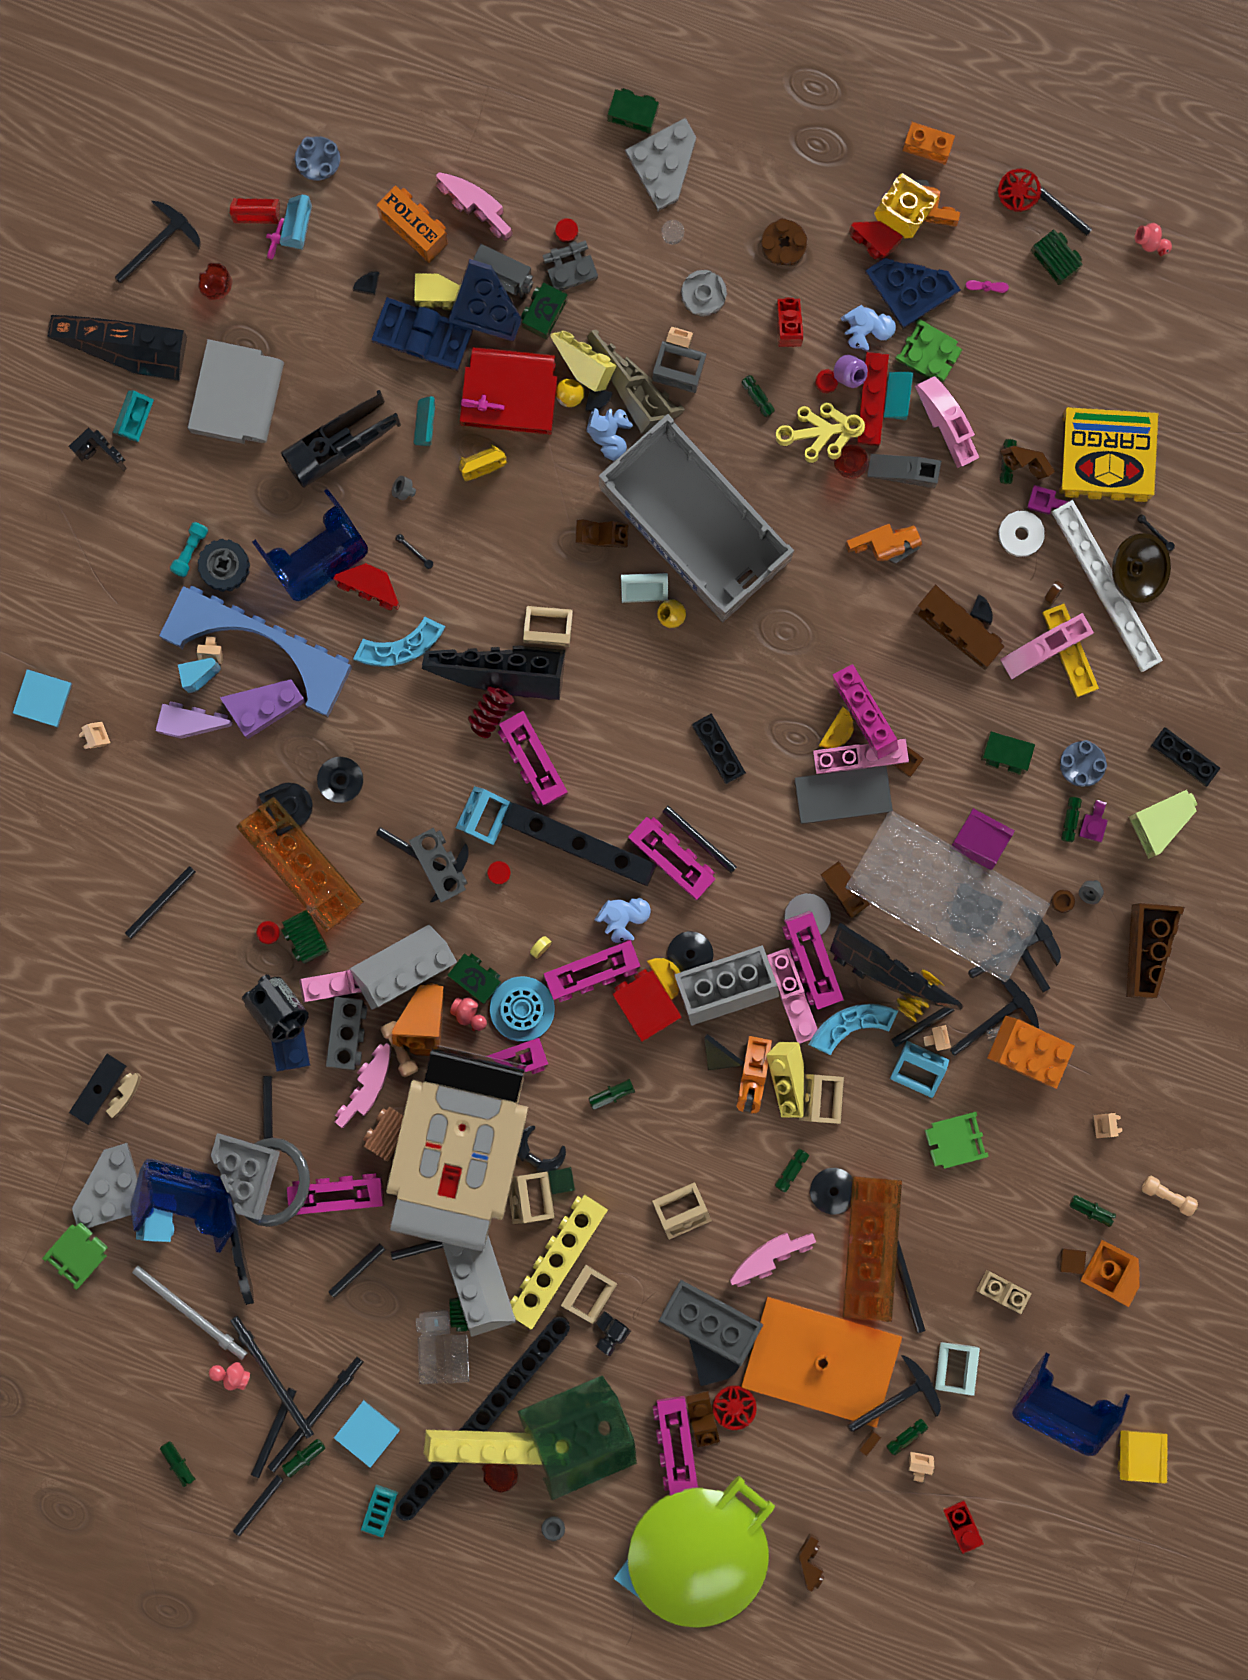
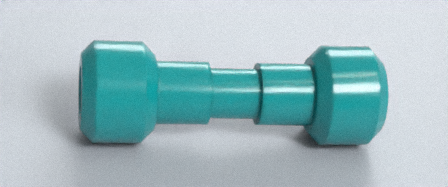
M193 522L188 530L190 536L178 560H173L170 566V571L180 577L187 576L190 570L188 564L192 558L191 555L194 549L197 548L200 540L205 539L207 536L208 528L200 523Z

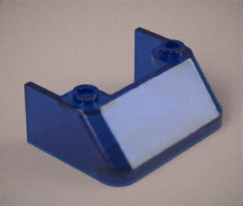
M328 489L324 492L334 507L329 509L323 516V524L327 529L289 555L283 548H274L266 554L256 539L252 541L290 597L295 601L305 600L332 581L336 574L346 571L362 560L368 553V546Z
M146 1159L139 1171L130 1205L134 1231L139 1232L146 1218L152 1216L154 1209L194 1219L195 1226L200 1233L213 1236L215 1250L220 1253L236 1228L232 1198L230 1193H227L221 1177L155 1159Z
M1045 1352L1031 1371L1015 1403L1012 1414L1019 1422L1086 1456H1094L1121 1425L1130 1395L1125 1394L1117 1405L1109 1400H1098L1091 1406L1052 1386L1054 1376L1045 1368L1050 1354Z

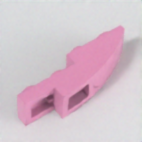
M444 173L436 175L437 188L444 195L448 193L454 199L452 203L460 212L464 210L469 214L475 209V215L482 222L486 220L491 225L489 229L497 238L502 237L507 241L512 236V229L500 218V215L503 214V206L492 196L464 179Z
M935 376L916 385L915 387L934 428L939 426L957 468L978 459V453L970 438L975 434L950 392Z
M1081 613L1028 642L1000 660L1012 680L1087 638L1094 632L1084 614Z
M906 739L897 740L899 749L879 760L869 744L815 750L813 752L816 774L908 763Z
M786 948L769 954L767 958L796 1041L799 1044L810 1041L818 1029L790 950Z
M350 970L299 980L303 1003L362 992Z
M388 1043L384 1046L380 1044L372 1053L375 1058L371 1063L365 1062L357 1072L360 1075L357 1080L364 1086L362 1089L358 1086L350 1096L353 1099L347 1107L343 1105L335 1114L338 1118L335 1123L341 1128L346 1126L357 1111L366 1115L379 1096L386 1080L391 1059V1045Z
M786 1232L766 1242L741 1263L730 1278L731 1284H737V1287H741L751 1283L750 1278L759 1276V1279L772 1275L771 1270L776 1268L773 1259L777 1258L779 1262L791 1257L790 1252L799 1250L802 1253L813 1248L812 1244L816 1243L813 1233L790 1241Z

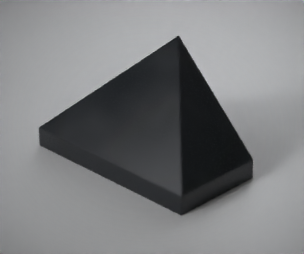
M706 1034L704 1043L708 1070L738 1067L744 1064V1061L710 1035Z

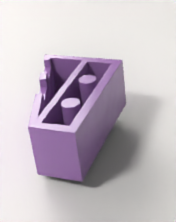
M291 679L220 697L247 739L306 702Z

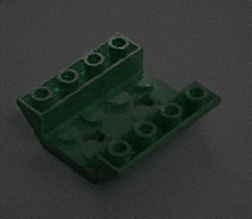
M603 1375L517 1411L525 1433H530L544 1467L547 1476L543 1480L551 1500H555L637 1464L635 1440L619 1399ZM603 1421L609 1425V1432L606 1435H602L598 1429L599 1424ZM561 1439L567 1443V1449L564 1453H559L556 1450V1443Z

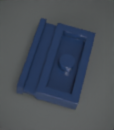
M304 1027L300 1034L293 1039L272 1042L277 1072L311 1066Z

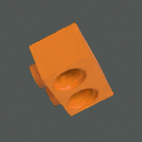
M911 122L902 151L946 165L955 135Z

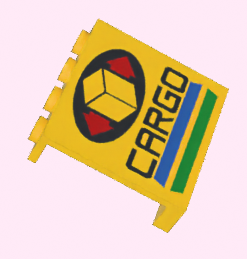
M1066 407L1063 412L1065 434L1062 486L1059 489V493L1065 494V497L1068 498L1088 495L1089 499H1102V496H1109L1111 500L1115 501L1134 498L1135 502H1147L1148 499H1151L1155 491L1158 413Z

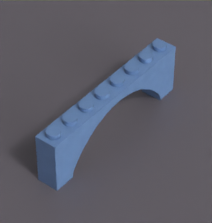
M183 586L159 635L163 640L183 649L186 643L195 638L217 631L242 630L264 636L284 649L297 665L306 687L307 708L329 717L352 669L351 665L348 664L349 660L338 654H336V657L327 654L328 650L317 644L315 647L306 644L307 640L298 635L292 638L285 634V629L277 625L271 628L265 625L266 621L258 616L253 615L250 618L244 615L245 611L239 607L232 605L229 608L223 605V600L213 595L211 598L202 595V590L191 586L190 589Z

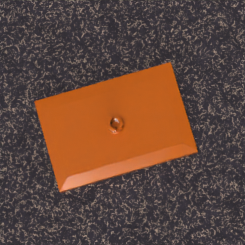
M767 1296L760 1319L763 1327L753 1344L741 1388L852 1421L884 1402L902 1336ZM880 1416L866 1425L877 1428Z

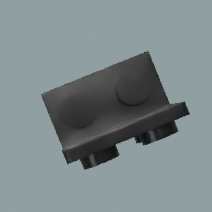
M88 427L68 446L81 461L85 458L86 460L90 459L96 453V448L99 446L123 472L127 469L123 464L126 460L114 446L110 449L107 447L110 443L98 430L93 432Z

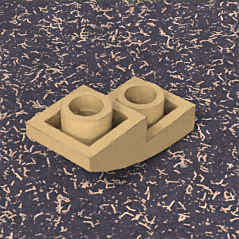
M129 1073L120 1081L122 1085L118 1090L124 1096L120 1097L118 1095L108 1104L110 1108L106 1112L111 1118H116L133 1098L142 1077L139 1073L134 1075Z
M986 1270L976 1290L1022 1314L1032 1294Z

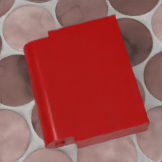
M473 347L470 367H465L462 399L479 401L482 395H486L488 403L500 404L505 407L504 410L487 408L486 411H481L477 407H464L461 405L460 425L552 435L557 376H553L555 371V355Z

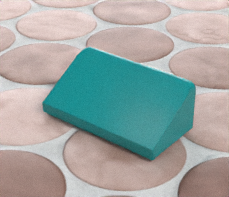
M889 372L884 418L907 420L913 372Z
M134 390L128 391L113 433L139 442L154 399Z
M433 396L418 400L414 435L415 445H432L436 404Z

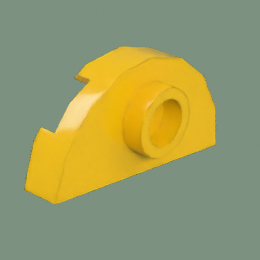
M843 706L820 742V747L825 749L841 747L851 738L854 729L853 720L850 712Z
M665 958L647 960V963L668 996L673 1000L679 993L675 974L680 973L679 969L673 962Z

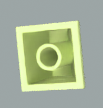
M1185 790L1129 817L1148 859L1160 854L1197 811L1195 808L1197 802L1192 793L1189 794Z

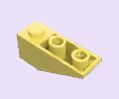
M415 273V305L428 309H433V306H442L445 310H451L460 285L439 274Z
M569 332L551 333L550 337L576 380L595 392L606 390L616 368V365L610 362L611 359L604 354L595 353L590 345L584 342L579 343L573 339L574 336Z
M778 1042L766 1056L781 1117L802 1118L804 1109V1061L799 1042Z

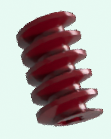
M488 687L487 692L490 695L483 694L482 699L485 702L479 701L477 705L480 709H473L475 716H468L472 731L482 738H490L491 732L495 731L496 725L501 722V718L505 716L506 711L514 703V698L499 688Z

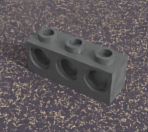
M432 828L409 840L441 903L466 890L464 885L468 883L462 871L456 872L453 865L457 862L452 852H446L442 844L446 843V840L440 830L436 832ZM426 837H431L436 842L432 850H425L422 847V841ZM436 858H443L446 861L444 870L437 871L433 868V861ZM448 878H452L457 882V888L452 892L446 891L443 887L444 881Z
M335 997L326 1067L356 1070V1065L360 1066L362 1052H358L359 1042L363 1043L365 1029L361 1028L362 1019H366L368 1006L364 1005V1000ZM348 1004L356 1006L357 1012L353 1017H347L344 1013V1009ZM346 1027H350L354 1031L353 1038L348 1041L344 1040L341 1036L342 1030ZM343 1050H347L351 1054V1059L346 1064L341 1063L338 1058L339 1053Z

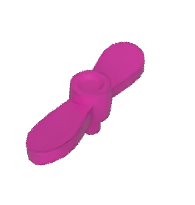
M284 218L280 219L276 233L272 235L267 234L266 236L272 242L267 255L268 259L274 258L277 244H280V232L285 220Z
M970 280L965 285L969 290H983L984 292L992 290L998 293H1005L1009 289V285L1004 282L991 283L990 281H985L983 283Z
M482 395L479 401L461 400L462 406L477 407L481 411H486L487 408L504 410L505 407L500 404L488 403L486 395Z

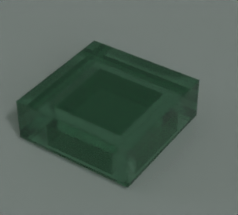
M571 1167L548 1171L552 1194L575 1190Z

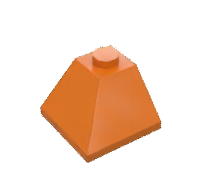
M1101 1240L1080 1281L1129 1307L1140 1287L1139 1259Z

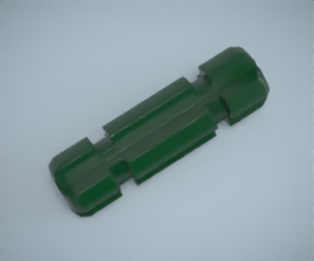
M746 376L742 380V385L745 389L749 390L748 394L757 407L761 408L760 411L763 416H770L775 411L771 403L767 402L768 398L760 386L755 384L756 381L753 376Z
M1006 439L1003 449L1017 446L1016 440ZM1002 456L1000 483L1011 484L1013 482V471L1004 463Z
M1069 798V809L1066 811L1063 827L1065 831L1062 832V841L1073 842L1076 833H1074V830L1077 829L1080 813L1078 809L1081 808L1082 803L1080 798Z
M797 1149L793 1155L795 1157L794 1160H790L781 1174L783 1177L779 1178L775 1183L776 1188L787 1192L791 1186L789 1184L790 1181H794L803 1167L801 1164L805 1163L809 1158V1154L802 1149Z
M919 1419L914 1423L913 1427L910 1426L897 1436V1440H892L888 1443L887 1449L892 1455L898 1454L902 1447H907L919 1437L920 1433L923 1434L928 1430L927 1424L924 1420Z

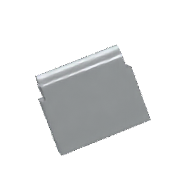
M208 339L188 425L190 433L242 444L245 443V440L267 443L284 361L264 356L262 350Z

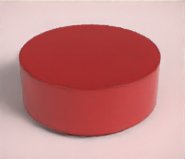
M569 218L560 220L555 228L557 238L564 243L574 241L578 236L576 222Z
M825 369L818 373L815 384L820 392L828 394L836 390L839 382L834 377V371Z
M496 861L489 866L487 874L491 882L501 885L509 880L511 870L505 862Z
M272 921L262 922L256 931L257 938L264 944H273L280 937V928Z

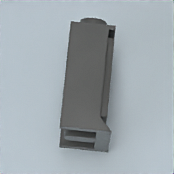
M480 244L473 260L491 265L506 291L516 296L520 294L521 299L525 293L529 294L534 284L531 267Z

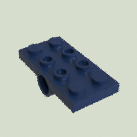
M386 297L371 341L459 371L473 329L450 323L448 318L441 316L434 310L425 307L417 308Z

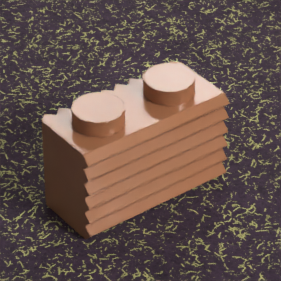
M389 1107L387 1110L383 1108L376 1118L379 1123L375 1130L370 1128L363 1139L366 1141L364 1147L388 1162L396 1151L404 1115L392 1107Z

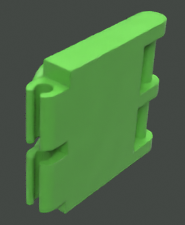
M918 319L916 322L917 327L911 337H907L905 347L900 354H897L895 359L928 379L935 376L938 380L944 382L952 369L946 361L955 364L962 349L956 346L957 340ZM922 328L923 330L921 331V333H920V335L918 336L917 340H915L916 335L918 334L919 330ZM912 346L911 350L905 358L904 356L906 352L908 351L909 347Z
M977 1111L931 1123L932 1128L925 1130L928 1145L937 1144L938 1147L937 1149L930 1150L934 1166L942 1165L943 1169L989 1157L988 1152L985 1153L981 1139L983 1134L978 1128L976 1116H978ZM969 1118L972 1120L975 1134L972 1132ZM976 1138L981 1154H978L976 1143L974 1140Z
M81 1222L76 1227L71 1225L42 1258L45 1262L49 1261L58 1270L60 1276L64 1275L74 1285L73 1288L75 1290L79 1289L107 1257L104 1252L108 1249L97 1237L90 1241L88 1238L93 1233ZM51 1256H53L57 1261H59L63 1265V1267H61L55 1260H53ZM68 1270L70 1273H72L79 1281L77 1282V1281H76L68 1272H66V1271Z

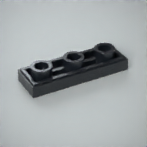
M712 713L691 724L725 785L746 774ZM716 745H721L723 747V751L716 752L714 747Z
M1166 727L1161 730L1150 745L1205 787L1210 784L1221 769ZM1183 753L1189 755L1188 761L1183 759Z
M107 1053L69 1113L85 1124L90 1125L127 1068V1065ZM97 1085H100L102 1087V1092L100 1094L96 1093L95 1087Z

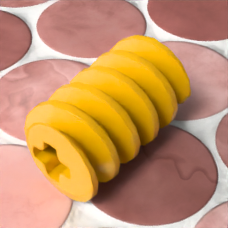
M926 970L920 971L921 975L929 981L930 985L934 984L938 987L940 984L944 986L930 972ZM904 996L905 1000L897 998V1003L899 1004L897 1008L914 1022L918 1021L914 1015L915 1013L924 1014L920 1008L921 1006L930 1007L926 1002Z

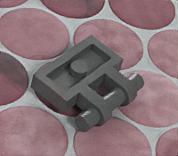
M575 241L569 243L570 246L559 250L555 248L550 250V253L542 255L545 264L554 261L555 267L547 270L554 288L563 291L598 278L591 255L582 258L580 254L581 251L588 249L586 241L579 243ZM573 254L574 261L562 264L561 258Z

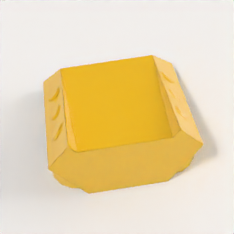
M901 173L894 181L888 193L882 198L874 214L877 221L888 225L903 235L904 239L913 238L939 198L936 194Z
M491 444L489 449L470 457L463 458L461 456L459 469L464 480L469 481L507 464L506 456L501 449Z
M1121 1430L1119 1441L1120 1460L1118 1462L1120 1480L1167 1483V1434Z

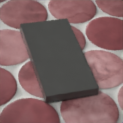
M887 766L794 778L801 824L893 812Z
M680 1280L659 1319L660 1323L739 1366H742L763 1327L762 1323L683 1280Z

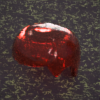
M209 263L207 269L199 274L198 288L207 299L218 300L229 294L233 281L225 266L220 263Z
M851 444L844 446L841 449V456L838 459H834L836 471L848 479L861 477L866 472L869 464L867 452L860 446Z
M485 1463L482 1467L484 1473L483 1482L493 1491L499 1493L510 1491L518 1481V1469L515 1464Z

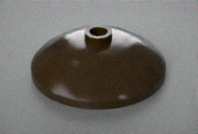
M1138 533L1126 538L1118 547L1112 564V575L1117 590L1124 598L1136 603L1150 602L1164 591L1170 578L1171 561L1168 550L1163 542L1154 535Z

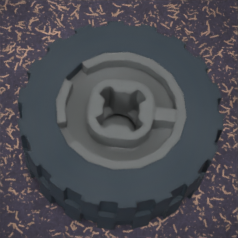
M219 539L218 541H211L199 554L200 558L197 562L198 571L203 581L214 590L221 592L233 591L232 589L239 588L246 581V577L249 576L250 562L248 555L238 543L232 540Z

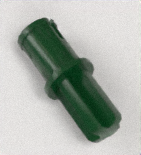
M627 1079L613 1087L607 1086L608 1089L592 1095L588 1099L591 1107L597 1109L613 1101L617 1103L616 1100L635 1093L631 1080Z
M1074 1195L1070 1200V1208L1086 1215L1089 1220L1094 1219L1107 1225V1227H1111L1114 1222L1112 1218H1116L1115 1213L1099 1207L1097 1202L1091 1203L1077 1195Z
M316 1439L302 1451L298 1450L297 1455L282 1466L285 1474L292 1478L306 1465L309 1466L310 1461L325 1450L324 1443L320 1439Z
M169 1441L160 1447V1451L170 1465L169 1470L174 1471L182 1487L196 1480L185 1463L186 1459H182L173 1443Z

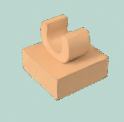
M671 327L666 342L688 348L693 333Z
M206 636L205 645H198V660L213 658L218 664H222L223 653L221 646H217V642H215L216 637Z
M103 722L90 723L81 727L83 731L79 734V737H85L87 740V744L83 746L84 749L103 747L110 743Z
M946 1025L932 1028L933 1035L923 1037L925 1046L935 1044L937 1051L951 1048Z
M1115 1113L1093 1115L1096 1138L1116 1137L1118 1133L1122 1132V1128H1117L1116 1120L1121 1119L1119 1115Z
M910 1452L909 1471H913L914 1481L923 1482L925 1474H933L934 1456Z

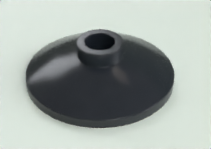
M334 757L327 760L320 767L317 775V785L322 795L328 800L336 803L348 802L360 793L363 786V773L359 765L352 759ZM340 776L345 778V783L342 785L337 784V778Z
M687 931L677 935L670 942L667 951L668 960L677 966L680 973L711 963L714 955L710 941L704 935L694 931ZM693 950L695 957L692 959L688 958L686 952Z
M824 1169L812 1180L810 1186L812 1202L820 1211L826 1214H841L847 1211L856 1199L857 1188L855 1181L849 1173L842 1169ZM832 1187H836L838 1189V1194L836 1196H832L830 1194V1189Z

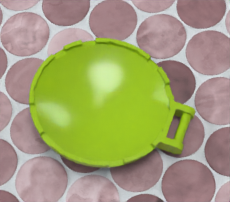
M737 1476L724 1492L703 1488H689L671 1496L667 1495L657 1501L641 1517L630 1540L628 1554L629 1575L641 1601L660 1618L684 1627L713 1626L738 1615L753 1601L765 1580L769 1562V1550L766 1535L761 1524L772 1513L775 1505L770 1501H765L745 1484V1480L740 1476ZM738 1491L758 1506L760 1510L755 1513L735 1496Z

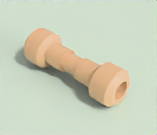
M392 1021L382 1026L380 1030L383 1037L389 1039L391 1046L394 1047L397 1054L396 1057L400 1063L398 1070L401 1076L405 1078L418 1072L419 1068L415 1060L410 1059L403 1045L398 1047L392 1044V1029L397 1023Z
M1148 1176L1142 1185V1192L1149 1196L1157 1195L1162 1199L1165 1198L1171 1204L1179 1207L1180 1212L1188 1217L1194 1214L1198 1206L1196 1199L1190 1196L1183 1197L1169 1191L1168 1188L1160 1184L1159 1179L1153 1176Z

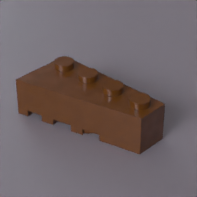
M936 584L913 612L983 670H986L1005 647L1002 644L1003 640L998 635L989 633L984 628L985 626L982 622L970 616L961 605L951 599Z
M1146 903L1132 904L1126 997L1157 998L1166 970V962L1168 957H1170L1171 946L1174 936L1177 934L1178 923L1185 907Z

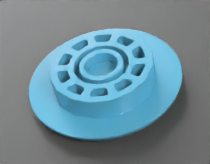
M514 977L503 982L494 992L490 1002V1016L494 1026L502 1035L511 1040L530 1041L538 1038L547 1031L554 1018L555 1005L550 991L543 983L531 977ZM520 991L519 995H513L514 992ZM523 991L530 992L529 996L523 995ZM535 995L538 1001L534 1002L532 996ZM510 996L512 998L510 1003H506L507 998ZM540 1004V1011H536V1005ZM504 1006L508 1007L507 1013H504ZM535 1014L539 1015L536 1021L533 1020ZM507 1016H511L513 1019L511 1023L507 1020ZM530 1021L532 1025L525 1027V1022ZM515 1022L521 1023V1027L514 1026Z

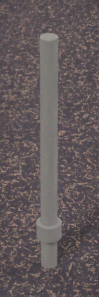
M137 1266L132 1273L216 1339L220 1347L224 1350L228 1349L241 1360L246 1356L247 1352L233 1342L234 1339L230 1335L223 1334L141 1267Z

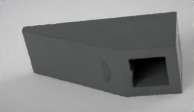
M871 454L867 477L935 488L938 483L941 461L922 457Z

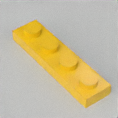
M1065 603L1042 612L1049 631L1071 619ZM1080 641L1058 653L1076 698L1099 689Z

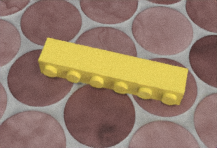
M426 1430L424 1454L429 1462L568 1465L570 1441L564 1434Z

